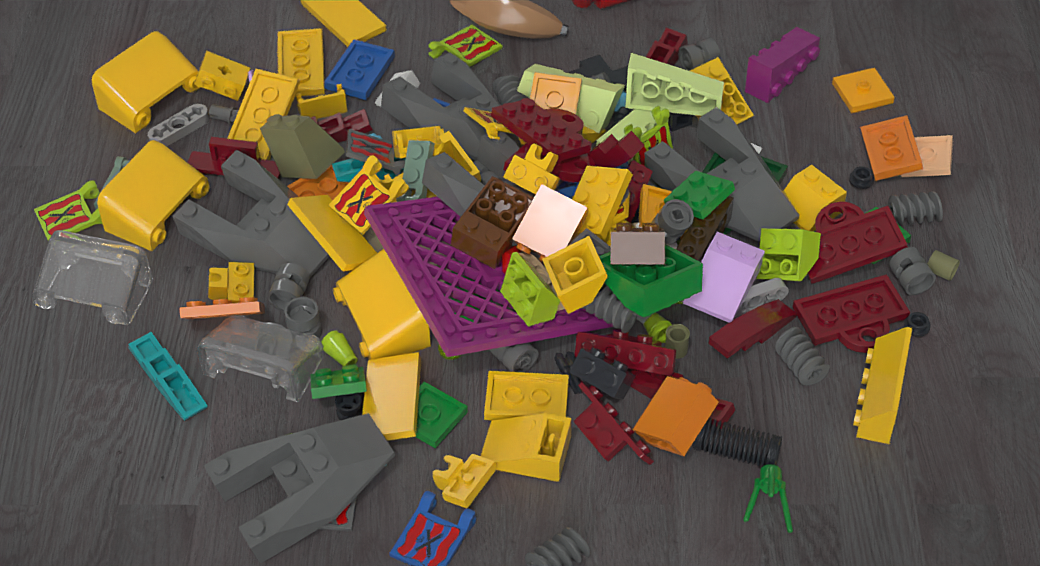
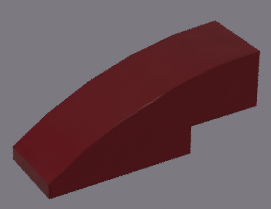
M666 27L659 41L655 40L646 58L675 66L679 60L680 47L688 45L687 35Z
M631 130L619 141L613 134L609 135L587 154L594 160L596 167L614 168L632 159L645 145Z

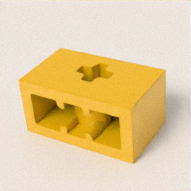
M206 51L195 85L238 101L245 86L250 67Z

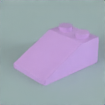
M717 232L701 262L703 263L702 292L684 299L683 304L730 323L735 318L760 271L765 251Z

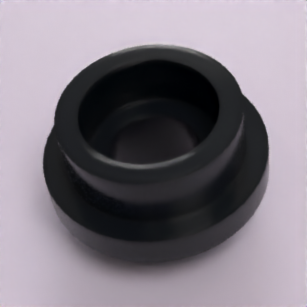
M860 166L851 172L849 181L854 187L865 189L872 186L874 176L869 168Z
M914 312L905 319L904 328H912L911 335L921 337L929 333L931 324L925 314Z

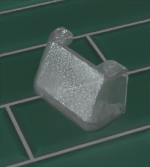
M62 230L54 231L48 241L32 293L34 305L42 309H52L58 303V299L101 307L104 316L109 322L129 326L153 282L147 255L140 247L132 244Z
M243 315L229 316L204 336L196 347L202 375L215 378L218 371L225 373L227 368L230 367L271 379L273 388L278 389L279 385L288 392L286 399L295 402L300 401L311 381L310 374L315 373L324 357L323 345L315 335H307L246 318Z

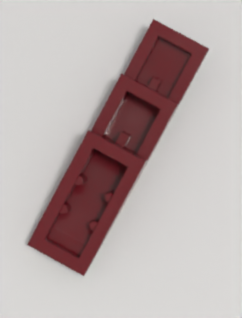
M365 109L345 118L339 112L319 122L315 116L311 117L337 143L347 140L349 129L364 134L373 130Z
M779 299L768 302L746 312L709 337L708 344L728 359L738 350L743 349L746 351L758 341L763 344L795 319L797 314Z
M633 369L631 373L636 376L630 387L653 399L667 375ZM675 372L673 375L668 376L676 379L684 378L682 374ZM716 398L719 403L709 419L712 418L711 425L715 419L717 420L716 427L721 420L722 429L723 423H727L735 412V407L732 402Z

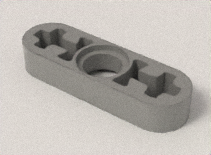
M203 104L191 105L154 126L148 131L149 142L155 140L165 146H169L202 127L209 121L207 107ZM177 124L184 125L182 128H173Z
M774 278L751 286L735 317L777 299L783 300L787 296L789 289L781 278Z

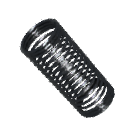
M708 418L693 442V449L699 450V452L703 450L704 453L707 451L709 454L713 452L714 455L718 453V456L723 455V458L726 456L728 459L732 457L733 460L737 458L738 462L742 459L743 463L747 460V464L751 462L752 465L756 463L757 467L760 464L763 467L765 465H776L782 436L779 437V435L772 434L766 454L770 436L767 433L760 457L765 435L763 431L755 456L760 431H757L751 452L755 429H753L745 455L750 428L747 429L741 451L746 429L744 426L735 453L741 426L739 425L731 450L736 425L734 424L726 449L731 423L728 424L721 449L726 428V422H724L716 448L722 423L720 420L711 447L717 423L715 419L706 447L712 418Z

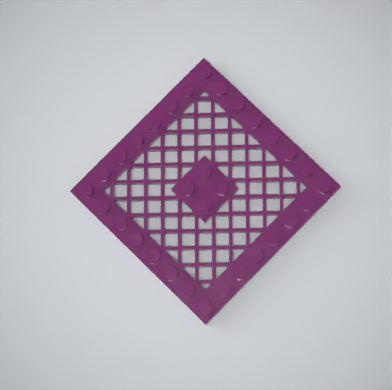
M438 197L365 206L364 215L446 357L613 327L612 323L607 324L604 319H598L595 313L590 314L586 309L581 308L570 314L567 313L566 309L556 312L554 319L527 326L516 312L508 309V307L514 308L503 297L502 293L496 291L497 289L501 290L505 274L502 272V260L496 269H493L464 252L442 243L444 241L451 244L452 234L448 233V231L452 232L456 224L454 221L457 222L461 217ZM433 224V225H435V226H438V227H440V228H443V230H441V229H439V228H436V227H434V226H431V225ZM410 227V228H412V229H414V230L419 231L420 233H417V232H415V231H413V230H410V229H408V228ZM425 234L436 238V240L425 236ZM419 244L427 248H430V250L420 247ZM437 251V252H439V253H442V254H444V255H447V257H444V256H442V255H440V254H437V253H435V252ZM452 258L464 262V264L454 261ZM429 262L435 263L441 267L439 268L437 266L429 264ZM446 268L449 269V270H452V271H454V272H456V273H458V274L456 275V274H454V273H451V272H449V271H446ZM463 275L475 280V282L463 278ZM440 279H441V280H444V281H446V282L451 283L452 285L450 286V285H448V284H446V283H443V282H441V281H439V280H440ZM457 286H458V287H461V288H463V289L468 290L469 292L467 293V292H465V291H463V290H460V289H458V288H456V287H457ZM475 293V294H478V295H480V296H482V297H485L486 300H484V299H482V298H479V297H477V296H475V295H473V294ZM450 298H455L457 300L462 301L463 303L461 304L459 302L451 300ZM492 300V301H495V302H497V303H499V304H502L503 307H501V306H499V305H496V304H494V303H492V302H490V301ZM469 304V305H472V306H474V307H477V308L480 309V311H478V310H476V309H473V308H471V307H468L467 305ZM485 311H486V312H489V313H491V314H493V315H496V316H498V317H497V318L492 317V316H490V315H488V314H485L484 312H485ZM463 315V316L468 317V318H470V319H472V320H474V321L471 322V321H469V320H466V319H464V318H461V316Z

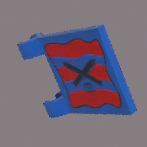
M425 491L417 510L389 553L390 556L410 566H448L466 534L476 523L475 511L468 508L464 509L458 525H455L431 514L437 505L436 494Z

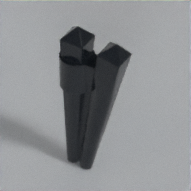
M568 351L565 358L562 353H556L554 360L563 375H569L568 384L574 394H581L582 390L578 386L580 384L579 377L569 372L575 361L574 352Z

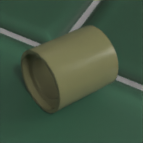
M937 250L933 252L928 262L935 275L948 281L952 280L960 264V260Z
M673 324L666 330L665 347L676 350V359L683 358L688 353L689 329L682 324Z

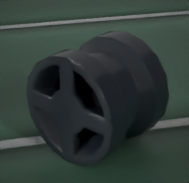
M359 393L336 396L335 406L337 408V417L340 421L362 415V398Z

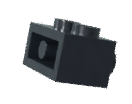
M592 347L591 350L581 348L569 372L613 398L624 399L636 376L628 371L629 366L618 360L613 362L605 358L606 353L595 347Z

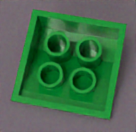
M666 244L665 264H611V251L599 256L608 275L605 283L626 308L639 316H650L652 313L702 292L703 263Z

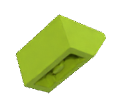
M761 228L759 249L764 250L765 253L756 279L771 280L781 278V280L802 281L818 260L821 233L804 229Z
M518 252L512 253L500 290L503 297L508 300L527 326L554 319L560 303L558 296L526 259Z

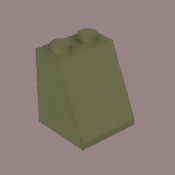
M276 114L269 117L267 123L260 128L282 177L317 179L345 153L343 147L309 116H281Z

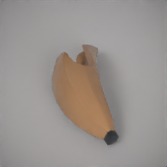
M449 0L454 8L473 22L497 33L536 39L550 38L558 35L566 36L568 32V25L562 24L551 12L529 0Z

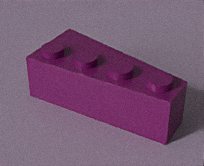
M796 27L783 35L780 42L777 40L772 42L770 49H761L758 53L759 56H750L745 92L766 103H769L774 97H778L782 89L787 84L790 85L799 72H803L812 60H816L820 53V37Z

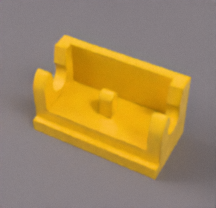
M336 85L337 93L325 96L320 95L306 100L301 98V93H296L297 108L300 116H309L310 118L315 116L319 119L335 115L339 112L346 113V96L342 85Z
M440 126L392 131L395 157L406 158L409 140L431 141L435 143L434 148L437 150L441 144L439 136L444 134V129H440Z

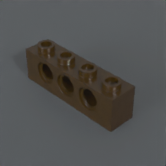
M728 196L704 219L694 217L692 224L687 229L676 250L702 262L716 233L723 234L732 218L734 197Z

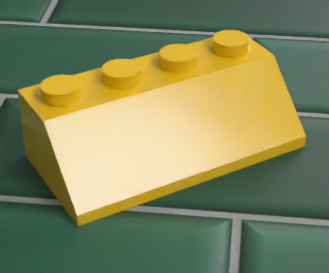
M905 327L878 337L875 340L874 349L868 348L865 363L870 364V369L864 368L861 384H866V389L860 388L857 404L862 405V410L856 409L853 423L854 426H858L856 437L885 444L890 443L898 412L912 328Z

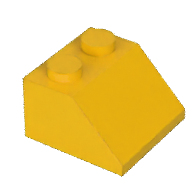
M813 165L794 175L784 189L785 194L799 214V219L793 223L800 229L808 231L816 230L815 220L821 209L834 202H845L847 194L843 188ZM834 212L830 215V218L833 219L841 213Z
M590 236L542 259L556 294L568 314L592 303L608 277Z

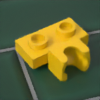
M534 143L524 159L514 155L503 178L534 194L538 192L541 184L555 190L560 178L550 172H552L558 160V155L549 152L541 160L542 147Z
M229 262L228 268H210L208 298L219 300L227 299L228 297L229 300H232L233 304L239 303V298L254 297V263Z
M471 454L465 463H463L462 459L446 455L444 460L448 462V470H434L433 480L436 486L443 490L442 496L444 501L468 508L496 471L497 466L495 461L475 454Z

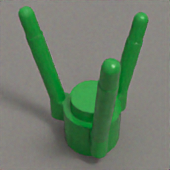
M765 465L760 469V478H756L754 481V489L743 520L745 522L749 521L760 489L768 494L769 497H773L779 491L787 531L792 533V521L785 491L786 482L782 480L781 468L776 465Z

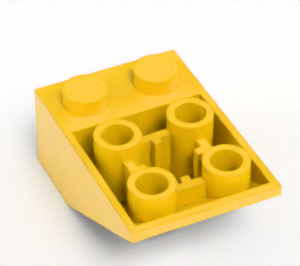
M718 57L690 70V72L724 82L721 111L732 118L736 124L754 116Z
M542 413L491 420L481 457L495 461L496 470L559 482L571 440V418Z

